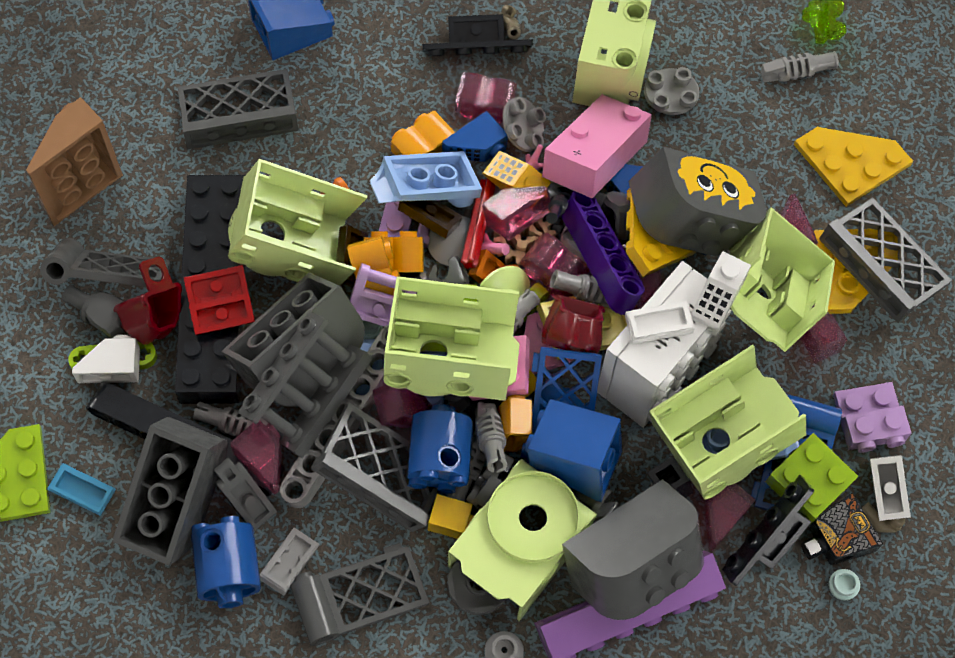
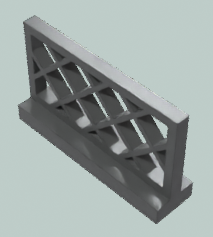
M288 69L177 87L182 128L187 149L299 131ZM284 78V84L278 90L268 86L272 80ZM246 84H253L257 87L250 95L241 91V88ZM224 88L229 92L223 99H220L213 95L217 89ZM262 91L272 95L266 103L257 99ZM198 93L201 97L193 104L185 99V94ZM235 95L244 99L238 108L229 104ZM278 99L289 105L277 108L272 107ZM207 100L217 104L211 112L201 108ZM250 104L260 108L259 111L244 112ZM223 108L232 112L229 116L217 117ZM195 113L205 117L199 121H188Z
M873 197L840 220L835 219L829 223L819 238L897 323L904 320L910 312L944 289L952 281ZM870 209L878 217V222L864 220V212ZM846 224L858 226V236L852 235L844 226ZM864 228L878 230V239L864 237ZM884 231L893 233L897 237L898 243L884 241ZM864 245L878 247V257L872 256L864 248ZM884 248L898 251V260L884 258ZM904 252L912 253L917 258V264L904 262ZM884 266L898 268V278L891 277L884 269ZM904 269L917 271L918 282L904 279ZM924 273L932 274L939 283L937 285L924 283ZM904 287L918 289V298L913 300L906 293Z
M351 403L345 405L321 455L315 459L311 470L411 532L426 526L430 518L428 512L438 492L435 487H430L429 490L428 487L421 489L424 499L421 508L412 503L409 491L415 490V488L407 487L402 471L408 469V465H400L396 450L402 448L409 452L410 441ZM350 415L359 420L362 432L350 434L347 425ZM378 432L383 435L387 448L376 450L371 434ZM364 436L369 452L357 455L352 438ZM345 440L350 457L342 459L332 453L336 442ZM389 452L394 468L382 471L377 455ZM370 457L375 473L367 475L361 471L358 459ZM396 473L400 489L393 491L388 488L384 475Z

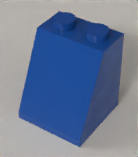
M248 0L251 20L272 60L333 36L332 26L335 25L334 18L330 10H324L322 6L324 4L323 0Z
M550 399L546 409H541L538 414L535 434H530L526 442L525 451L528 452L530 466L541 472L556 476L567 486L595 501L602 502L622 453L621 419Z

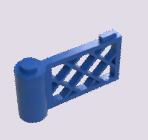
M541 347L540 353L534 352L532 372H537L532 412L533 434H535L537 429L536 421L540 403L545 407L543 410L546 409L548 404L541 396V390L551 383L561 393V396L556 401L562 402L566 400L570 405L574 406L577 405L569 396L583 387L590 395V400L581 408L595 411L602 354ZM546 356L559 357L565 364V367L552 376L545 367ZM566 358L574 360L569 363ZM582 360L595 362L593 372L584 379L573 368ZM570 370L579 383L565 392L556 379ZM544 374L548 377L545 382H543ZM590 380H592L591 389H590L589 386L586 384V383H588ZM524 443L521 450V458H526V462L530 465L528 452L525 451L526 443Z
M786 394L799 411V416L802 414L806 415L805 437H809L814 433L820 440L826 442V445L832 450L842 416V409ZM801 438L800 440H798L799 446H800L806 439L803 440V439ZM777 459L765 463L760 482L754 481L750 500L755 501L754 507L768 510L774 506L773 504L763 502L765 490L770 488L765 481L773 472L771 469L772 462Z

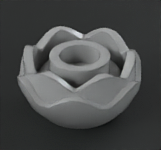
M497 632L485 644V658H523L524 646L520 638L511 632ZM506 648L507 652L503 653L501 649Z

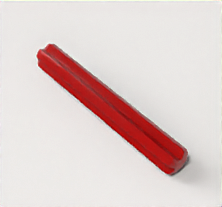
M481 179L479 181L482 192L480 198H475L461 257V263L465 269L476 268L478 265L495 190V184L489 179Z

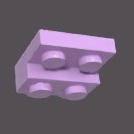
M892 382L834 392L833 397L836 407L842 409L840 422L848 450L858 449L859 453H864L876 449V445L887 444L888 448L898 447L905 444V441L912 434L904 406H899Z

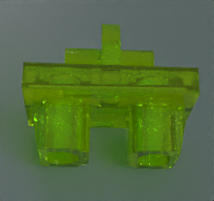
M843 0L809 1V7L802 10V20L810 23L811 27L814 28L815 44H824L829 39L840 40L846 34V24L836 21V18L843 13Z

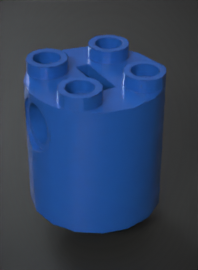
M445 404L433 405L431 410L421 411L413 415L407 471L409 487L415 489L435 487L439 493L453 494L456 493V487L467 486L470 476L473 421L470 417L457 413L455 407Z
M227 516L221 518L220 523L217 524L199 523L191 527L197 597L200 600L217 601L219 608H234L243 605L244 597L251 596L260 591L261 583L254 527L251 523L239 522L238 516Z

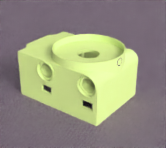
M593 0L578 59L572 103L590 106L602 94L625 104H629L630 100L639 101L656 20L648 19L652 0ZM610 1L618 2L616 13L608 11ZM602 49L607 50V54H602Z
M258 159L243 178L238 208L232 214L229 222L228 236L230 248L228 257L235 263L244 264L251 270L267 276H283L289 280L299 282L310 272L337 285H341L356 271V268L336 262L339 227L345 225L346 219L367 199V195ZM261 171L270 174V176L263 175L259 172ZM314 189V190L323 192V193H325V194L323 195V194L314 192V191H312V190ZM274 222L279 225L284 233L283 241L261 234L263 232V229H261L262 224Z
M771 207L766 212L765 219L729 250L730 255L751 265L731 309L738 318L766 341L774 342L786 352L827 314L835 260ZM760 288L764 289L768 299L761 296L757 291Z
M397 276L384 355V383L397 389L407 388L414 393L424 396L435 397L452 394L455 396H471L506 401L507 389L516 382L520 343L513 337L519 292ZM402 290L414 291L417 294L402 293ZM464 298L478 299L479 302L465 301V300H463V299H464ZM429 342H437L445 347L447 356L422 354L420 350Z
M754 345L743 350L649 411L653 427L670 449L686 476L690 478L705 500L716 496L725 487L741 481L753 469L767 463L779 452L806 436V415L802 414L799 416V411L774 378L764 377L758 370ZM712 429L723 430L730 438L729 446L716 454L708 452L703 446L704 435Z
M521 459L512 468L507 478L496 488L485 506L476 513L468 527L448 551V567L451 568L458 559L461 562L462 573L497 600L509 598L519 606L517 620L520 621L565 563L562 544L591 526L597 514L578 501L571 489L562 480L549 473L536 470ZM537 505L545 511L547 522L542 529L529 531L521 525L519 514L526 506Z

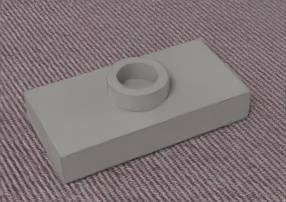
M293 528L260 573V581L284 596L289 590L290 585L295 581V577L301 573L318 549L319 543L298 529Z

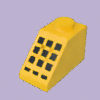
M501 151L497 152L482 172L487 179L526 209L535 205L551 184L550 180L543 178L542 174L530 164Z

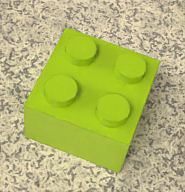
M812 433L770 474L765 482L782 497L786 487L794 482L799 475L803 476L814 489V493L799 511L806 515L812 523L859 476L822 440Z

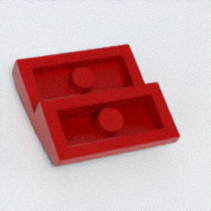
M243 265L183 277L195 335L246 325L255 321Z

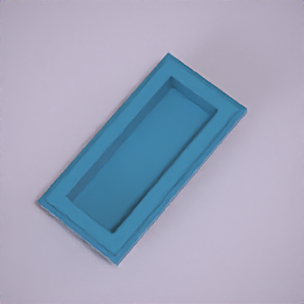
M62 463L47 488L48 491L99 516L102 515L116 491L115 488Z

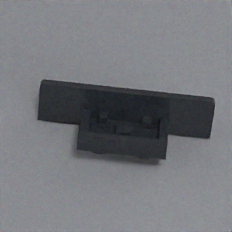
M503 14L448 16L449 43L422 44V52L428 51V56H445V51L456 50V55H471L472 50L483 49V54L500 53L499 48H510L511 53L527 52V47L533 46V39L504 40Z
M799 475L794 482L786 487L783 496L774 506L767 510L764 519L755 530L749 532L745 542L737 552L727 559L722 570L733 585L737 586L758 560L773 569L810 525V519L799 510L814 493V489L803 476Z

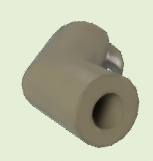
M504 5L502 12H499V14H503L504 28L509 38L517 39L521 35L518 20L514 17L516 9L510 5Z
M869 502L862 507L876 532L895 533L901 530L905 524V518L879 521L877 510Z

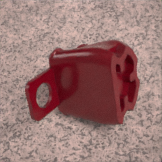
M160 256L142 261L139 264V269L148 292L115 305L113 309L122 322L121 328L129 336L135 338L137 342L144 345L152 343L155 339L161 340L166 338L176 326L181 312L182 286L178 282L172 283L165 261ZM151 265H156L161 270L162 278L159 282L153 281L149 276L148 271Z
M559 294L554 296L553 304L543 326L542 343L563 350L598 354L602 345L603 313L606 312L604 307Z

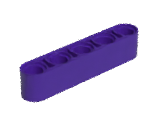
M573 191L568 200V206L564 214L561 215L589 270L596 279L609 307L614 312L625 315L626 311L634 310L644 293V285L596 198H590Z

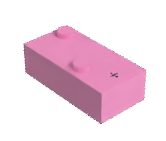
M602 94L545 149L542 177L593 198L646 144L652 114Z

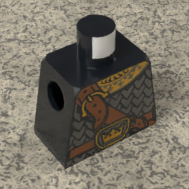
M853 493L846 496L814 520L809 527L813 538L801 543L802 550L809 560L824 554L830 565L872 554L883 545Z

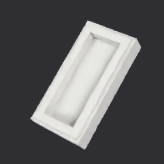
M687 300L626 311L625 313L632 344L691 334L695 330Z

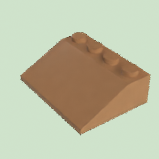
M81 97L75 102L65 105L61 112L55 116L26 169L49 220L54 226L123 176L103 120Z

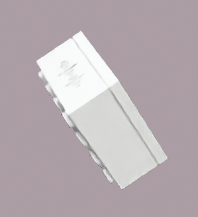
M682 261L642 308L687 300L690 313H692L707 278L695 269L692 270L691 266ZM732 310L728 311L718 331L692 318L695 327L694 333L632 344L628 326H626L606 350L597 393L605 399L607 398L611 404L644 428L649 421L652 422L649 411L680 392L682 389L681 385L685 379L691 380L700 368L698 364L703 357L708 359L715 351L716 343L722 335L720 332L727 323L725 320Z

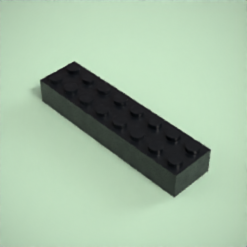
M187 175L181 275V312L179 314L175 394L180 404H198L200 401L205 404L240 403L241 378L221 351L243 332V325L195 335L183 277L243 265L245 272L244 264L235 263L228 257L230 248L228 236L229 222L232 214L238 208L245 175Z

